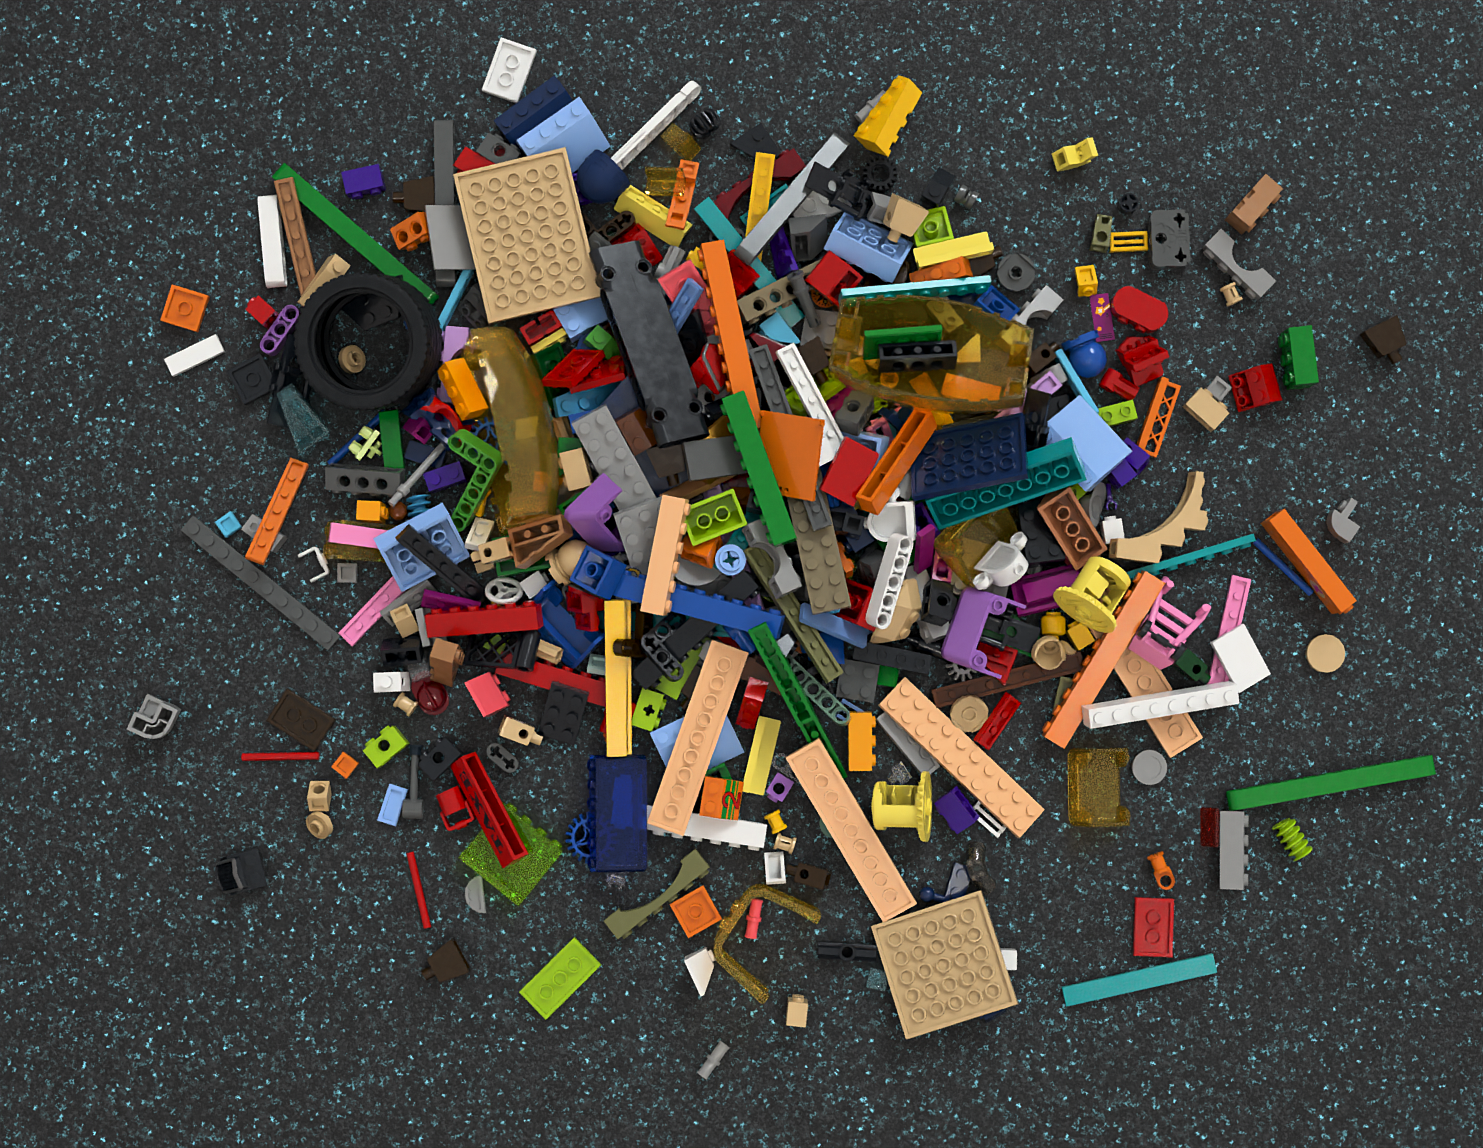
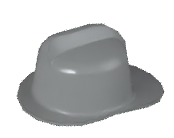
M1100 482L1094 488L1092 494L1085 495L1079 500L1094 527L1099 523L1100 514L1106 500V487L1103 482Z

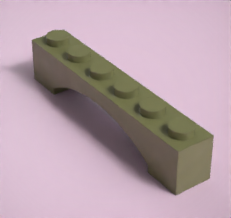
M696 848L680 860L682 867L676 879L659 897L634 909L622 910L618 908L604 919L605 924L617 939L628 937L632 933L631 929L634 926H642L648 921L646 918L651 913L656 915L663 909L662 904L666 901L671 903L678 897L677 893L680 890L686 891L694 885L692 882L697 877L701 879L709 873L707 869L710 868V865Z

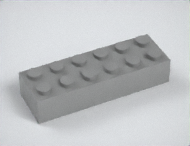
M606 403L571 422L599 475L602 473L606 474L622 489V492L613 500L619 511L657 498Z

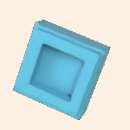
M232 511L215 521L225 538H228L242 528V525Z

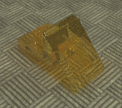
M674 122L661 135V139L685 160L691 161L701 150V147L688 132L682 131Z

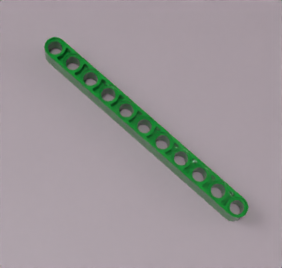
M283 163L273 174L272 178L275 181L293 177L299 201L384 275L393 277L403 275V281L410 283V285H413L418 291L423 293V296L429 300V304L433 305L439 298L432 289L287 164Z
M1425 755L1226 791L1229 811L1431 776L1435 775L1436 771L1433 755Z

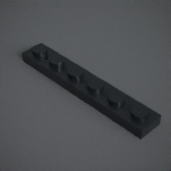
M410 524L395 537L401 545L466 599L479 601L481 604L487 599L484 586Z

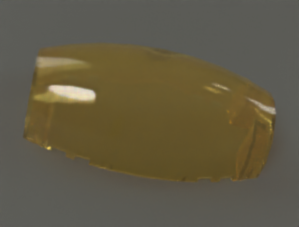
M877 295V298L865 299V296L841 299L830 355L828 377L876 400L919 411L945 414H977L1020 408L1025 399L1034 329L1014 319L1011 321L1000 317L1001 314L994 312V314L982 311L983 308L942 298L917 295H896V297ZM942 325L941 341L955 340L958 355L956 369L878 373L877 359L863 360L864 331Z
M506 327L470 329L466 339L467 343H464L461 351V358L464 357L488 407L491 408L496 431L493 428L492 430L497 435L498 441H494L490 434V442H487V444H491L495 448V442L498 443L502 462L507 461V465L502 464L490 487L493 488L495 496L490 500L492 505H497L499 513L495 514L500 535H509V529L556 515L559 496V457L554 422L538 372L514 330ZM489 408L481 416L472 418L476 421V427H479L478 420L482 424L485 423L484 417L488 418ZM486 429L478 435V438L481 440L487 438Z

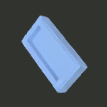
M390 783L377 821L397 826L403 800L406 799L409 789Z

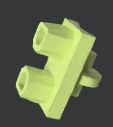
M364 425L358 433L366 439L364 444L361 445L353 440L348 447L359 461L368 449H371L367 454L369 458L372 459L375 453L380 456L382 452L378 449L382 443L377 440L374 446H372L380 432L375 428L373 430Z

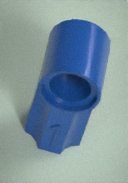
M723 626L724 630L732 640L736 641L741 650L751 654L757 649L747 631Z

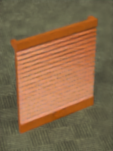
M760 410L759 415L762 416L760 436L782 496L815 501L825 420Z

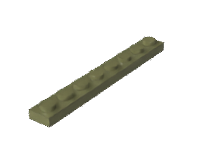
M756 547L745 549L743 552L746 560L777 608L781 611V614L785 615L786 622L825 683L827 684L843 674L842 668L818 631L799 622L800 603L793 592L775 599L768 584L774 572V563L767 552Z

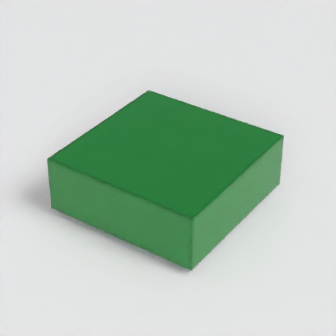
M880 665L877 684L896 687L899 669Z

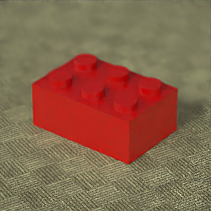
M845 579L851 607L840 609L839 613H833V615L874 632L876 627L869 625L865 619L873 588Z

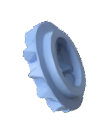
M724 545L715 555V565L725 575H736L745 567V554L736 545ZM728 554L731 558H738L732 562V567L729 563H723L728 558Z

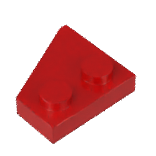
M980 642L977 650L982 651L987 656L986 668L991 672L1002 675L1001 679H996L1002 685H1006L1018 650L1005 646L1004 651L1001 652L999 648Z

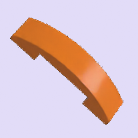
M683 159L680 161L672 202L665 224L666 227L685 229L699 169L698 162Z

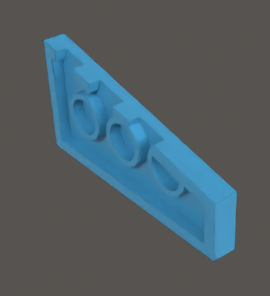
M621 381L573 394L569 391L553 398L555 417H564L598 408Z

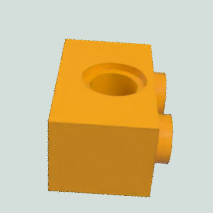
M357 500L356 520L362 523L385 524L386 519H389V508H386V504L381 501Z

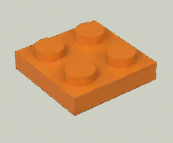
M172 284L160 321L198 333L210 296Z
M704 885L669 904L688 938L722 920Z

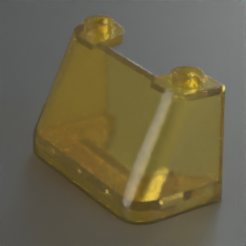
M1006 507L946 527L934 540L933 546L963 584L973 588L975 586L973 579L980 574L979 571L974 570L977 563L997 541L1010 544V538L1019 531Z
M1073 748L1069 751L1068 804L1069 820L1073 826H1130V812L1125 806H1120L1119 767H1125L1129 761L1128 748Z

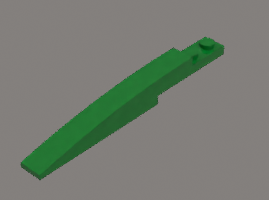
M764 622L749 629V635L807 742L810 743L820 738L842 777H848L827 732L767 623Z

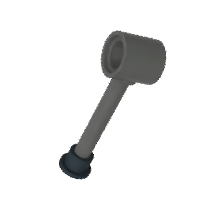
M408 745L409 755H411L410 799L403 800L402 817L406 819H423L424 800L417 799L418 763L423 745Z

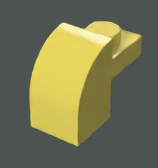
M1093 137L1087 138L1076 145L1062 147L1052 153L1057 171L1069 170L1091 162V159L1098 156Z

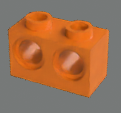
M417 212L390 229L399 250L412 251L418 248V244L430 241L425 212Z

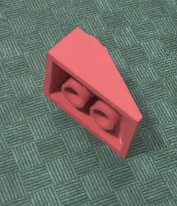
M487 672L465 682L483 717H490L510 706L508 703L510 701L509 695L505 690H501L499 687L501 682L496 673L492 674V672Z

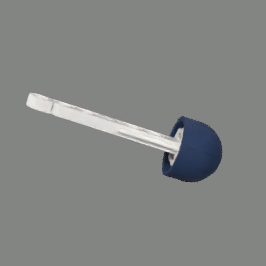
M695 81L688 82L680 90L681 92L677 93L611 158L600 150H594L581 164L577 172V185L582 195L589 201L599 204L611 202L620 196L630 186V182L622 170L699 95L701 86Z

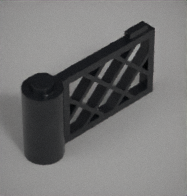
M538 630L483 634L485 638L478 644L475 642L476 634L469 636L463 662L465 666L517 669L523 672H533L541 639V633ZM495 635H500L502 639L493 645L490 639ZM512 636H517L516 643L510 646L507 640ZM488 642L491 648L483 654L480 647ZM505 643L508 649L500 655L496 649ZM478 651L480 657L475 661H470L471 655ZM495 652L497 658L492 662H488L486 657ZM512 653V663H505L503 659Z

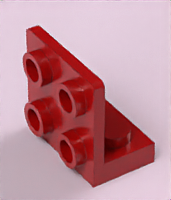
M639 223L612 243V245L630 241H640L644 255L650 261L652 267L663 259L653 241Z

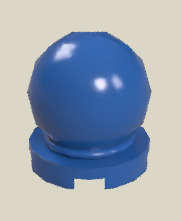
M1097 330L1087 332L1078 336L1079 338L1075 340H1068L1061 344L1064 351L1068 350L1070 352L1069 362L1077 375L1083 378L1096 377L1105 368L1107 356L1102 345L1096 342V339L1100 337Z

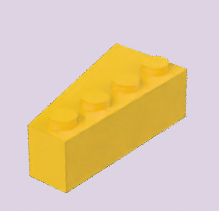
M898 75L853 136L867 150L888 157L891 152L889 149L891 144L896 143L899 129L905 126L907 122L906 116L912 113L922 92L909 78Z

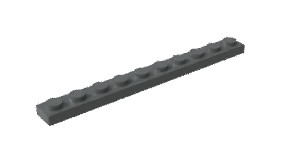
M765 344L750 349L749 354L769 410L792 414L768 345ZM818 483L815 490V501L802 500L813 532L832 526Z
M192 516L181 529L182 532L325 649L330 651L339 640L341 635L252 562L245 559L241 553L197 517Z

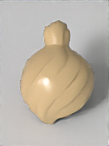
M1048 635L1036 641L1031 651V657L1043 669L1052 670L1066 660V654L1073 655L1076 653V650L1068 642L1059 641L1058 638Z

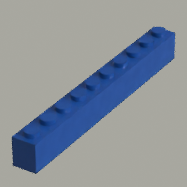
M625 569L613 596L642 603L647 575L639 574L638 577L632 575V571ZM677 583L674 593H671L672 612L747 632L749 629L766 622L775 639L780 638L785 615H781L780 610L769 608V611L762 610L761 605L751 603L750 606H747L739 599L725 600L723 595L713 593V596L706 595L705 590L695 588L694 591L687 590L688 586Z

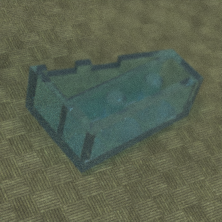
M292 383L276 394L299 455L330 433L326 423Z

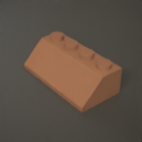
M1069 486L1047 493L1044 496L1037 510L1075 571L1083 567L1090 557L1099 556L1107 550L1106 545Z

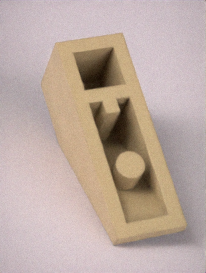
M337 254L329 256L297 303L304 307L306 300L310 298L313 292H316L319 286H323L322 284L329 282L330 279L345 275L351 265Z

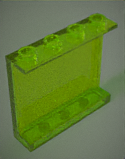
M503 802L502 804L519 834L528 855L520 861L502 868L482 829L458 858L519 906L564 850L561 849L563 845L556 839L551 841L546 836L548 833L539 826L538 828L534 827L531 824L533 821L528 816L518 814L516 812L518 809L513 804Z

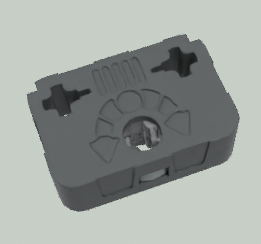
M1183 209L1153 211L1147 219L1150 268L1153 270L1184 269L1191 259L1188 213H1185ZM1176 217H1177L1178 221H1181L1180 224H1178L1177 221H1174V219H1175ZM1157 237H1160V239L1163 240L1161 244H1159V242L1156 241ZM1177 255H1179V258H1183L1181 262L1175 258Z

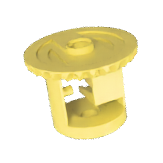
M1094 556L1088 559L1071 587L1057 588L1053 593V597L1058 606L1079 623L1099 632L1111 633L1117 626L1116 619L1112 613L1129 588L1131 580L1128 574L1117 564L1103 557ZM1106 588L1110 589L1107 596H1102ZM1101 597L1103 603L1099 602L1097 599H1100Z
M928 771L921 773V780L918 782V785H887L886 781H877L875 783L871 809L873 824L876 830H886L887 827H913L917 829L921 841H929L932 824V785Z

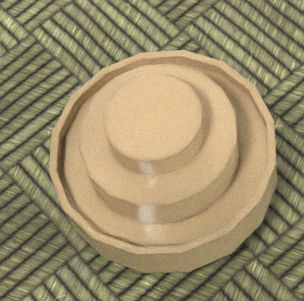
M349 345L342 348L339 352V364L345 372L355 374L362 371L365 367V355L359 347Z
M314 811L306 818V826L315 837L325 839L332 833L333 825L328 815Z

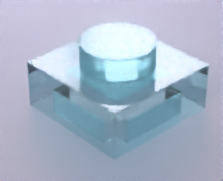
M870 967L866 987L885 992L888 981L885 971Z

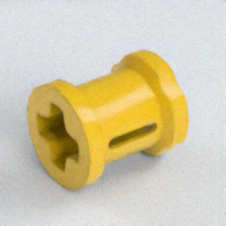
M779 809L764 816V819L768 821L772 829V834L787 828L779 814Z

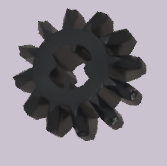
M705 109L692 118L688 126L697 140L704 139L719 128L721 120L713 109Z

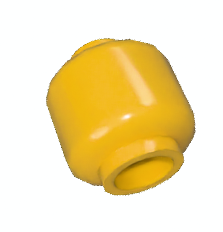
M1046 612V615L1041 617L1042 635H1051L1058 638V640L1059 636L1065 635L1066 619L1064 616H1061L1060 612Z

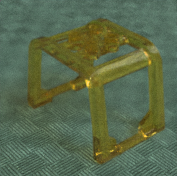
M754 884L742 894L739 900L736 899L729 910L731 913L728 917L724 916L720 922V929L715 937L714 956L716 961L755 999L764 1004L770 996L768 993L769 987L731 957L723 949V943L750 902L756 897L767 898L796 912L815 924L821 919V913L818 907L766 884Z

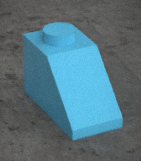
M778 312L759 325V334L787 346L792 343L796 347L800 345V340Z

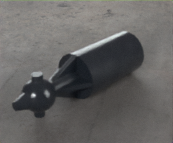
M909 635L905 639L899 640V643L908 641L916 648V651L945 661L941 655L943 642L939 640L926 644L921 636Z

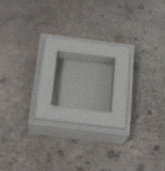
M1216 376L1206 389L1213 394L1212 398L1217 402H1221L1232 387Z
M337 563V583H357L358 564Z

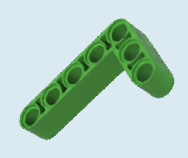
M465 429L457 430L447 441L452 451L477 466L451 516L458 532L463 531L473 521L504 461L500 451Z

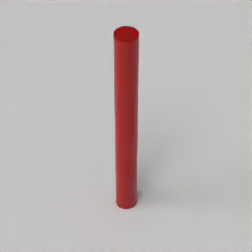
M242 753L241 759L242 761L319 760L320 753Z
M409 852L406 855L423 928L426 929L431 927L415 855L414 852Z

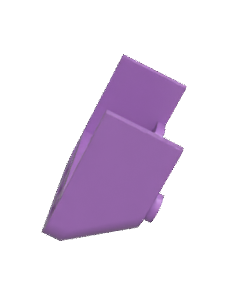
M604 473L566 508L564 518L592 548L601 552H623L625 550L617 526L610 531L604 524L610 519L612 514V508L609 504L622 492V489Z
M974 587L964 588L960 594L941 648L942 657L955 664L1001 679L1002 675L985 669L987 656L982 651L976 650L989 613L1000 615L1006 610L1007 605L1025 609L1026 605L987 591L978 590Z

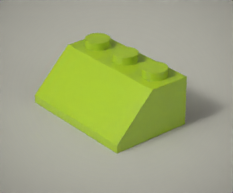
M734 489L692 504L690 514L686 515L685 523H687V533L693 546L747 525Z

